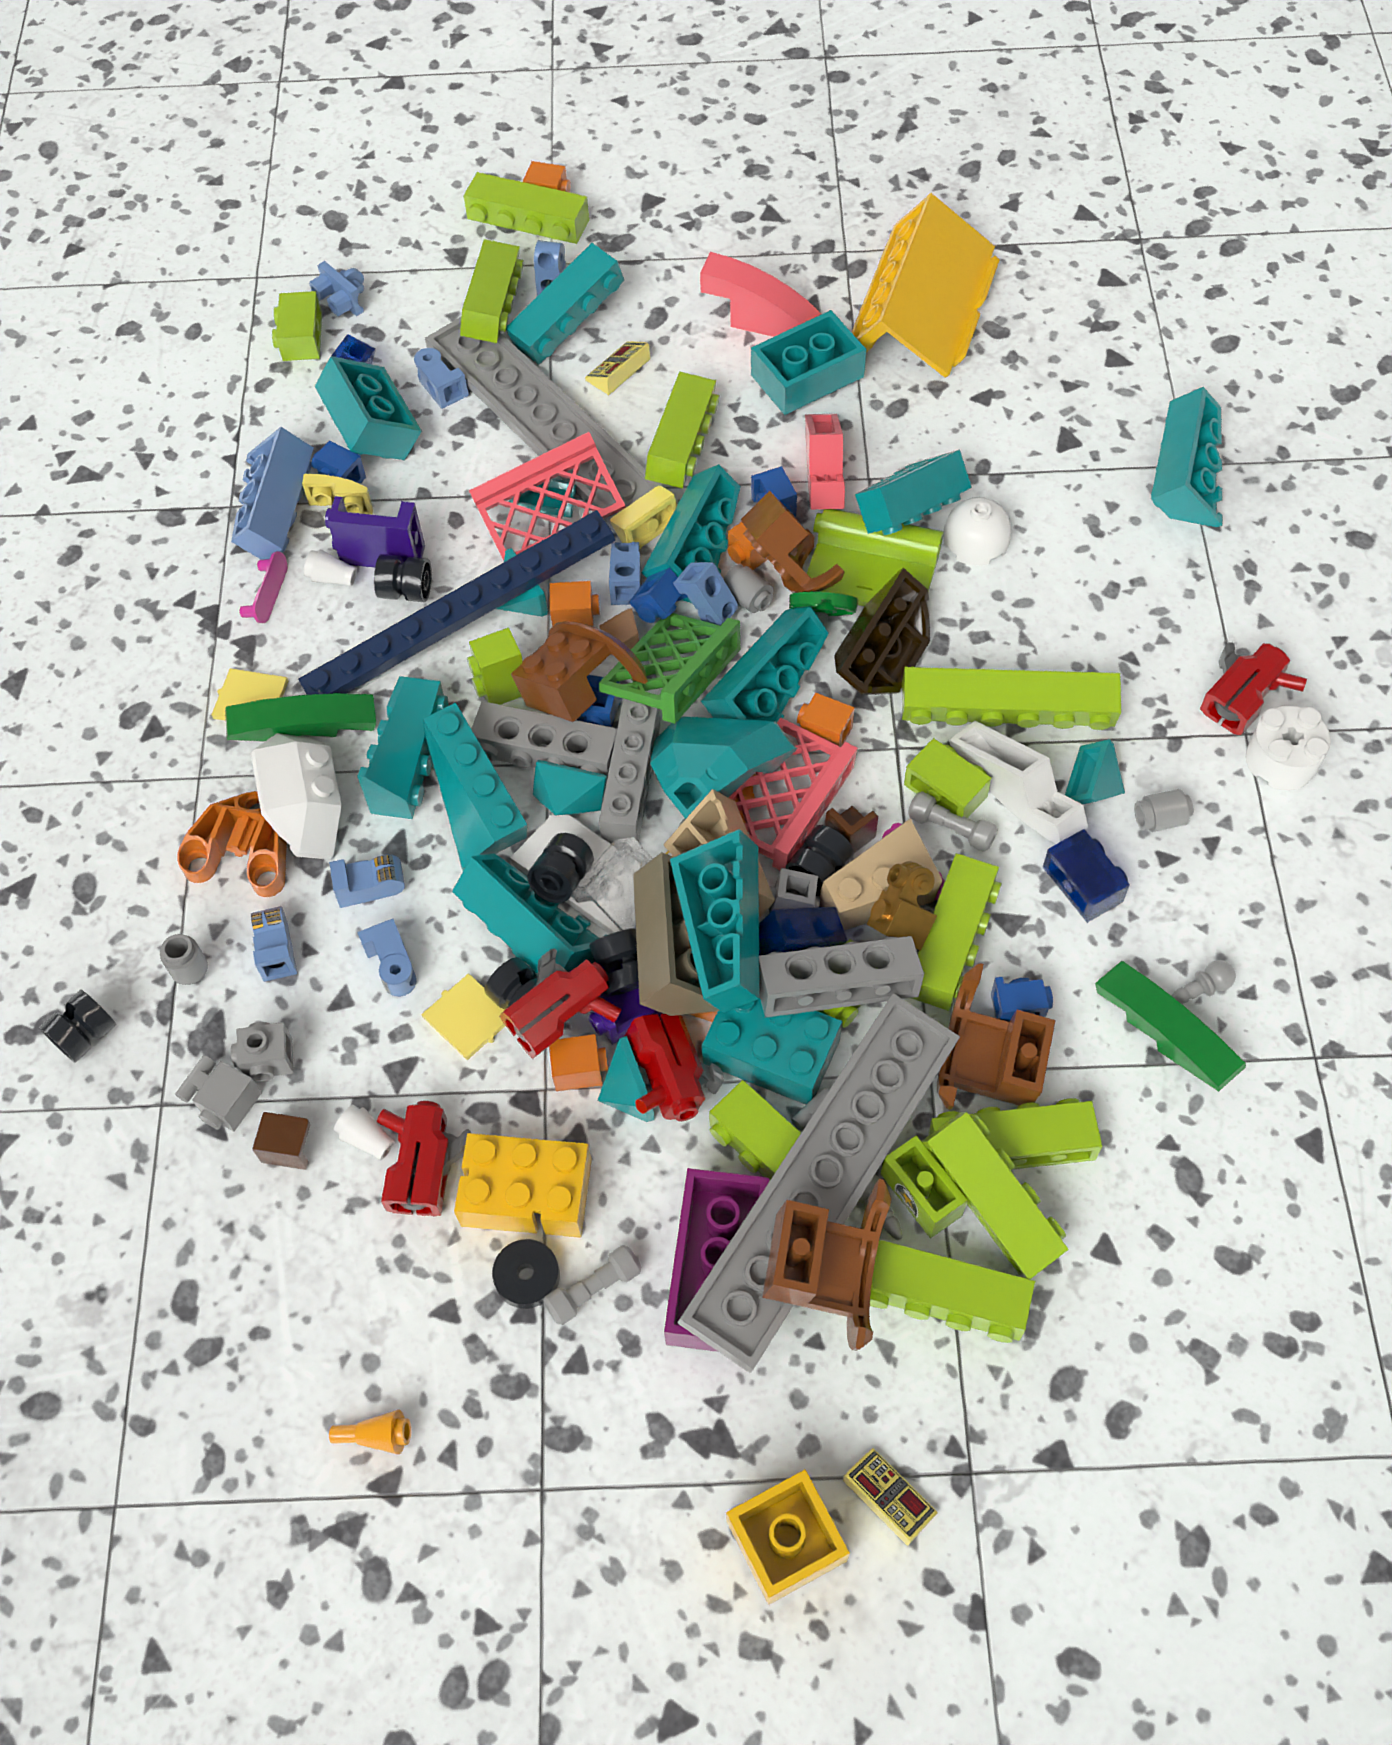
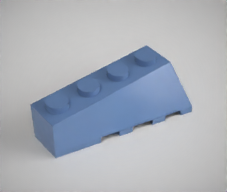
M279 427L247 454L246 462L251 464L250 470L247 468L244 471L243 481L248 484L239 496V502L244 505L236 513L231 540L232 543L261 560L270 559L273 552L279 551L283 553L289 543L287 534L297 517V512L295 511L296 504L304 494L302 486L303 474H308L312 468L310 458L314 448L283 427Z

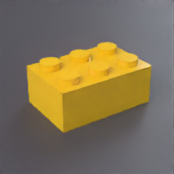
M467 1133L461 1167L465 1176H460L454 1213L460 1226L537 1234L538 1224L534 1213L541 1214L540 1220L545 1235L581 1238L592 1163L589 1145L586 1143Z

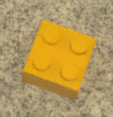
M806 1469L726 1512V1521L768 1605L848 1561L850 1553Z

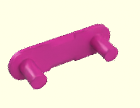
M279 551L273 552L270 559L258 560V570L266 571L261 587L257 591L253 605L240 607L239 613L242 618L254 617L258 623H266L269 620L288 567L285 555Z

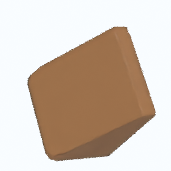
M632 608L624 610L599 625L601 630L619 639L630 650L639 642V634Z

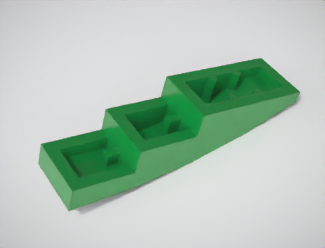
M339 693L296 695L226 706L227 740L265 742L277 733L295 736L336 737L339 729L374 731L376 726L373 694Z
M1124 961L1119 962L1095 983L1096 991L1099 995L1126 1012L1128 1023L1156 1041L1158 1052L1218 1092L1246 1068V1063L1215 1032L1179 1001Z

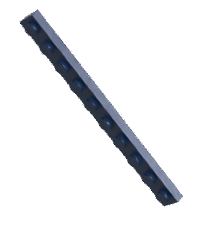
M595 510L298 678L307 695L346 694L616 541L614 534L600 513Z

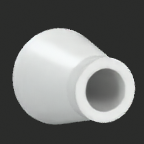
M321 549L318 552L311 550L304 566V576L311 578L312 582L352 586L357 573V567L351 566Z
M351 1105L344 1111L334 1126V1131L339 1134V1140L370 1153L379 1160L385 1158L395 1144V1140L388 1136L364 1107L359 1109L355 1105Z

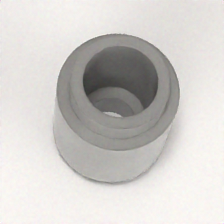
M740 564L735 565L724 577V581L735 600L750 613L764 611L773 600V586L750 567H743Z
M1176 789L1144 796L1142 801L1135 803L1134 811L1139 828L1155 832L1187 825L1190 816L1194 813V808L1190 796L1185 795L1182 790Z
M175 934L163 942L160 950V959L175 982L182 985H191L204 977L208 969V962L193 938L183 934Z

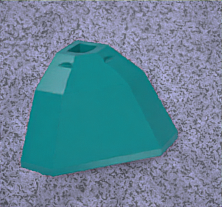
M682 716L675 724L671 723L656 738L653 744L650 764L664 793L686 819L712 789L729 798L755 772L773 773L798 748L775 721Z

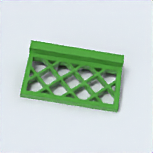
M672 613L665 619H660L631 649L640 662L649 661L650 664L643 665L646 676L655 674L657 678L648 679L646 684L634 681L627 669L618 662L599 682V692L661 709L662 720L675 724L741 650L740 621L727 618L719 626ZM670 625L683 628L672 631L666 630ZM709 635L710 638L698 640L697 636ZM689 638L690 640L689 642L679 644L673 643V641ZM662 643H666L667 645L664 647L650 649V646ZM696 651L692 656L682 658L680 654ZM669 656L673 657L672 660L662 662L656 661V659ZM679 669L677 674L664 676L663 672ZM632 679L633 681L632 683L622 685L616 683L618 681ZM663 688L659 695L646 692L648 690Z

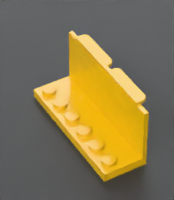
M930 193L893 226L852 329V334L868 352L874 346L877 339L888 332L946 378L949 376L952 367L959 364L967 354L980 317V312L977 309L986 300L1000 261L997 256L992 257L995 246L934 194Z

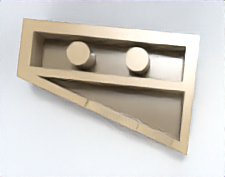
M712 789L663 845L673 857H676L738 829L748 837L749 835L736 802ZM758 859L760 918L774 903L775 899Z
M911 818L823 882L819 895V908L832 934L868 922L872 906L879 899L882 890L887 891L888 889L887 876L889 870L895 864L912 861L932 871L935 879L934 887L928 894L918 895L917 903L919 906L934 902L942 878Z

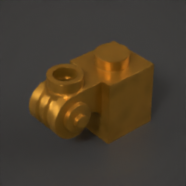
M907 861L903 864H895L889 870L887 876L888 889L887 891L882 890L879 899L872 906L871 916L866 925L888 937L912 936L915 948L921 950L937 915L920 907L917 903V896L928 894L934 887L935 879L932 871L916 862Z

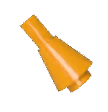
M400 1409L358 1422L356 1425H334L329 1430V1440L332 1444L357 1443L361 1446L397 1455L401 1454L404 1445H408L411 1439L410 1420L404 1417Z

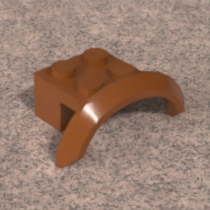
M771 491L740 519L747 528L743 533L764 559L767 558L774 565L776 571L781 575L784 587L792 593L820 592L842 580L845 572L838 564H835L831 569L814 578H811L803 570V565L814 548L815 536L808 528L805 529Z
M570 621L556 623L549 630L545 643L532 655L526 657L521 665L511 673L527 707L574 722L597 700L587 680V676L610 654L627 669L634 681L643 684L648 682L643 664L619 639L594 626Z
M982 963L977 964L964 974L948 1026L949 1030L960 1036L938 1072L937 1093L945 1108L949 1110L954 1107L957 1089L1018 1106L1025 1103H1035L1043 1090L1056 1020L1021 1010H1016L1009 1022L971 1012V1004L981 980L984 965Z
M878 1179L872 1190L861 1228L828 1221L829 1209L791 1200L785 1201L775 1218L762 1298L847 1317L848 1345L854 1351L860 1350L873 1339V1330L871 1329L869 1316L872 1277L881 1231L891 1205V1197L884 1180Z

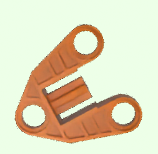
M257 791L247 792L210 804L188 830L179 847L177 861L184 876L189 881L203 883L211 879L226 850L234 852L235 856L242 857L243 854L247 855L250 848L247 877L253 890L262 897H272L282 891L286 876L287 842L276 833L262 816L260 808L250 809V807L259 803ZM194 859H207L205 865L200 870H188L189 864ZM265 872L276 873L274 880L270 884L260 885L257 883L261 874Z

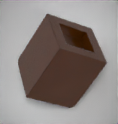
M853 805L841 814L834 808H831L826 812L825 826L842 834L850 842L855 853L876 837L879 816L874 811H871L864 817Z
M263 1112L252 1147L260 1162L306 1170L309 1161L304 1155L303 1149L310 1128L309 1120L307 1118Z

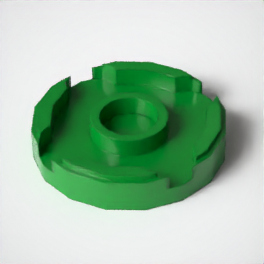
M798 592L789 595V608L795 609L810 606L814 613H826L828 616H850L857 611L858 599L839 593Z

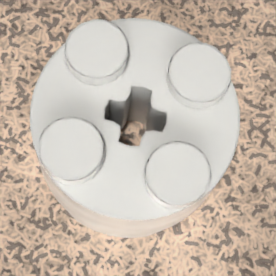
M1280 706L1266 710L1259 720L1246 749V762L1251 773L1256 778H1258V775L1268 781V786L1279 790H1295L1308 784L1317 774L1331 744L1329 730L1321 720L1320 712L1312 707L1301 708L1297 706Z

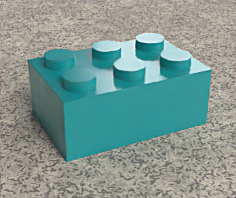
M830 310L751 347V376L781 412L786 415L863 378L865 374L866 348L834 312Z
M330 356L314 387L349 450L359 455L368 454L380 456L384 459L405 460L422 430L385 367Z
M759 995V999L725 1013L717 1012L702 1043V1060L707 1066L713 1063L721 1068L722 1072L806 1105L816 1096L840 1042L842 1021L817 1011L765 1017Z

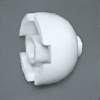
M972 497L962 501L951 510L944 526L943 540L945 548L949 547L956 554V560L972 566L990 564V559L996 558L1000 554L1002 556L1005 555L1010 544V518L1001 505L994 500L984 497Z

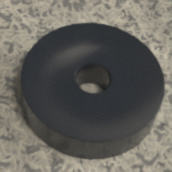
M522 1239L508 1244L500 1251L493 1264L492 1278L498 1294L506 1303L516 1308L529 1309L544 1304L545 1296L557 1289L560 1280V1270L557 1259L548 1246L536 1240ZM530 1268L534 1272L529 1279L519 1278L521 1270Z

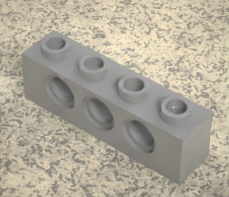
M623 699L599 826L601 838L610 844L638 848L652 774L650 762L653 744L660 731V715L658 708Z
M481 701L471 728L490 761L508 762L519 768H535L536 761L539 759L607 775V778L617 728L577 720L571 722L552 715ZM576 751H584L578 754L574 753Z
M912 936L900 938L887 937L882 940L861 943L848 942L838 946L810 947L806 950L784 953L772 952L759 956V995L765 1017L888 1001L893 993L902 999L919 997L924 977Z

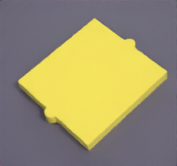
M230 668L222 689L217 690L219 697L211 715L213 719L225 721L226 706L283 697L288 679L282 676Z
M468 973L449 991H442V997L421 1014L449 1044L468 1060L487 1042L493 1043L495 1040L494 1036L505 1027L499 1016L506 1008H499L485 994V988Z

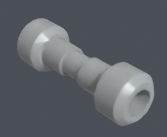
M919 792L914 796L908 809L911 819L922 824L931 821L939 826L944 825L953 829L955 833L968 838L970 846L981 851H986L991 847L998 831L995 824L984 819L975 822L964 816L960 817L951 813L949 809L938 805L935 797L924 792Z
M622 1245L611 1252L608 1262L595 1270V1274L586 1280L577 1282L567 1290L558 1287L545 1296L544 1304L557 1324L564 1325L576 1317L577 1308L590 1300L591 1296L602 1288L606 1289L618 1280L628 1282L640 1274L641 1265L628 1246Z

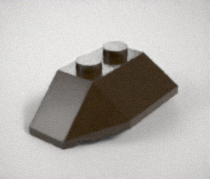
M905 568L900 569L865 605L834 655L836 673L862 695L899 693L902 689L905 667H915L930 642V621L927 607L929 591Z

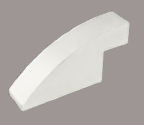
M977 721L972 722L949 739L950 746L956 750L959 756L972 765L980 766L992 778L989 792L1020 820L1046 839L1062 848L1088 828L1084 805L1057 792L1049 757Z

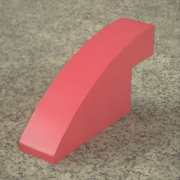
M710 252L700 272L702 293L730 299L731 327L774 337L821 315L808 300L772 275L737 259Z
M805 414L807 476L811 510L844 509L843 432L838 415Z

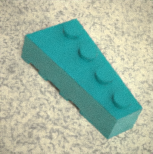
M738 829L670 859L703 999L723 1013L759 999L758 845Z

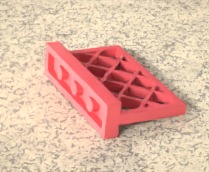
M590 432L469 490L503 560L506 551L504 543L508 532L525 538L522 549L515 552L518 555L549 537L542 538L532 534L538 518L555 523L551 535L558 532L560 525L565 527L571 525V522L562 520L567 503L585 508L582 518L587 516L590 510H597L602 518L605 519L626 508ZM594 458L599 468L595 481L577 476L581 464ZM574 468L572 474L567 472ZM557 476L570 479L565 496L548 491L551 479ZM601 476H603L607 485L599 483ZM575 481L592 486L587 503L570 498ZM544 483L543 488L536 487ZM597 488L610 492L616 503L604 509L592 505ZM530 490L540 494L535 511L518 505L522 493ZM545 496L563 501L557 518L540 512ZM514 498L513 503L507 502L508 500ZM498 505L510 508L505 525L491 521L487 510ZM515 511L533 516L527 533L510 527ZM495 528L503 530L501 537H499ZM530 540L536 541L535 543L529 545Z
M780 718L777 724L785 733L796 738L798 743L796 747L798 749L792 755L802 754L805 766L787 769L784 761L780 765L781 771L767 774L756 772L757 776L752 775L729 797L734 801L738 798L739 802H736L739 811L742 810L745 820L744 825L747 832H749L750 839L758 845V853L772 859V867L781 870V868L786 869L787 863L796 851L804 845L806 838L815 828L853 770L858 749L847 742H844L842 747L835 745L783 718ZM821 750L831 756L826 762L812 764L808 752ZM809 774L811 786L794 790L791 778ZM784 779L788 792L770 795L766 783ZM759 784L763 797L745 800L742 793L744 787ZM791 800L794 807L793 813L777 817L773 804ZM766 805L770 818L752 822L748 809ZM774 827L777 837L772 845H769L757 839L755 830Z

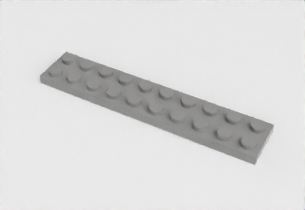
M460 317L425 337L426 347L438 350L443 363L451 371L459 368L465 375L467 387L538 456L590 432L596 448L626 507L656 486L664 487L661 483L646 480V469L501 332L497 343L460 336ZM594 458L581 464L577 476L595 481L599 468ZM574 468L567 472L572 474ZM560 476L564 481L570 482V479ZM601 476L599 483L607 485L603 476ZM575 481L574 484H577L576 493L587 503L592 486ZM597 488L592 505L604 509L616 503L610 492ZM619 512L605 518L604 520L612 527L610 519Z
M893 993L679 1319V1325L747 1372L751 1373L793 1307V1304L762 1298L777 1212L786 1200L829 1209L828 1221L844 1225L960 1036Z

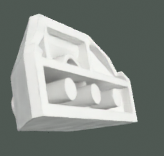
M277 733L255 748L251 753L261 814L276 833L291 845L290 850L296 857L330 860L334 854L342 807L330 746L310 737Z

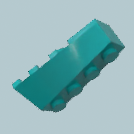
M591 243L507 325L506 331L513 345L536 364L540 365L625 281L618 261L594 243Z
M1204 387L1169 402L1151 500L1170 519L1219 527L1223 525V515L1217 513V502L1222 501V488L1220 486L1216 487V473L1222 471V459L1216 446L1222 444L1221 406Z
M960 449L911 463L905 466L906 469H900L894 472V475L885 477L880 482L855 494L867 533L881 530L883 536L895 533L903 529L901 523L903 525L912 524L923 519L922 514L928 515L942 509V506L961 500L960 494L972 488Z
M719 464L693 475L641 572L646 578L669 567L679 577L690 563L713 562L719 573H721L718 565L721 553L725 552L727 548L726 531L728 525H731L733 522L741 486ZM688 597L682 599L683 601L692 603Z
M809 606L785 610L709 691L701 702L713 718L775 721L776 723L780 718H784L782 714L789 699L794 698L800 688L798 683L803 673L810 670L829 635V632L812 608Z
M399 676L386 706L388 720H380L377 728L378 745L370 744L366 754L367 759H370L369 767H361L357 775L371 814L413 819L416 806H421L424 797V787L422 785L424 776H429L432 769V759L425 737L423 719L449 705L448 696H444L440 681Z
M456 702L424 718L425 737L462 871L465 869L471 856L497 854L527 838L526 821Z
M497 854L471 856L452 893L462 901L463 906L468 911L477 915L487 925V929L493 935L500 937L512 949V953L516 957L525 961L537 973V976L538 960L552 948L557 950L555 963L561 965L568 972L585 960H588L591 964L594 963L589 945L599 939V937L588 930L591 925L589 921L580 915L573 918L558 908L559 903L548 902L539 897L530 887L527 876Z

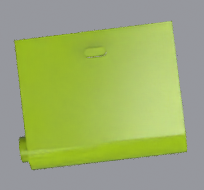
M824 509L823 513L817 512L813 532L818 533V541L807 574L814 578L825 573L835 564H838L845 572L842 580L820 592L839 593L856 597L858 605L864 607L902 568H905L929 591L939 558L944 531L911 524L903 525L901 523L903 529L895 533L883 536L881 530L868 534L861 514L837 509Z

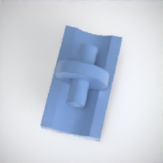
M326 261L318 264L320 275L309 282L311 291H316L318 300L321 301L331 294L330 297L326 298L328 306L338 317L348 310L356 316L363 313V307L358 304V295L364 291L363 274L356 268H350L346 271L341 270L339 273Z

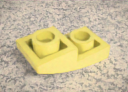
M303 474L302 485L309 506L332 505L335 496L343 497L347 512L373 514V506L367 487L336 476Z

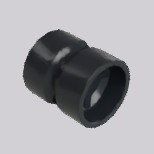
M379 555L374 571V590L378 598L397 600L401 595H404L406 601L426 602L428 600L432 583V567L428 558L408 557L406 561H403L399 555Z
M817 825L806 838L803 848L797 850L787 863L786 869L818 876L816 896H819L823 882L849 863L854 856V849L850 842L838 831L824 825Z
M566 832L558 833L552 837L544 848L542 855L537 858L529 869L527 878L532 890L542 899L552 903H564L570 899L594 862V855L590 846L582 838Z
M635 928L617 931L590 943L589 947L594 962L603 967L609 978V981L606 982L609 987L605 991L606 996H616L639 988Z
M511 958L499 966L490 976L485 986V994L499 1008H508L533 989L537 983L536 973L521 958Z
M82 989L64 1004L65 1012L63 1014L54 1013L39 1027L42 1033L74 1063L92 1048L91 1040L93 1038L102 1039L117 1025L112 1017Z

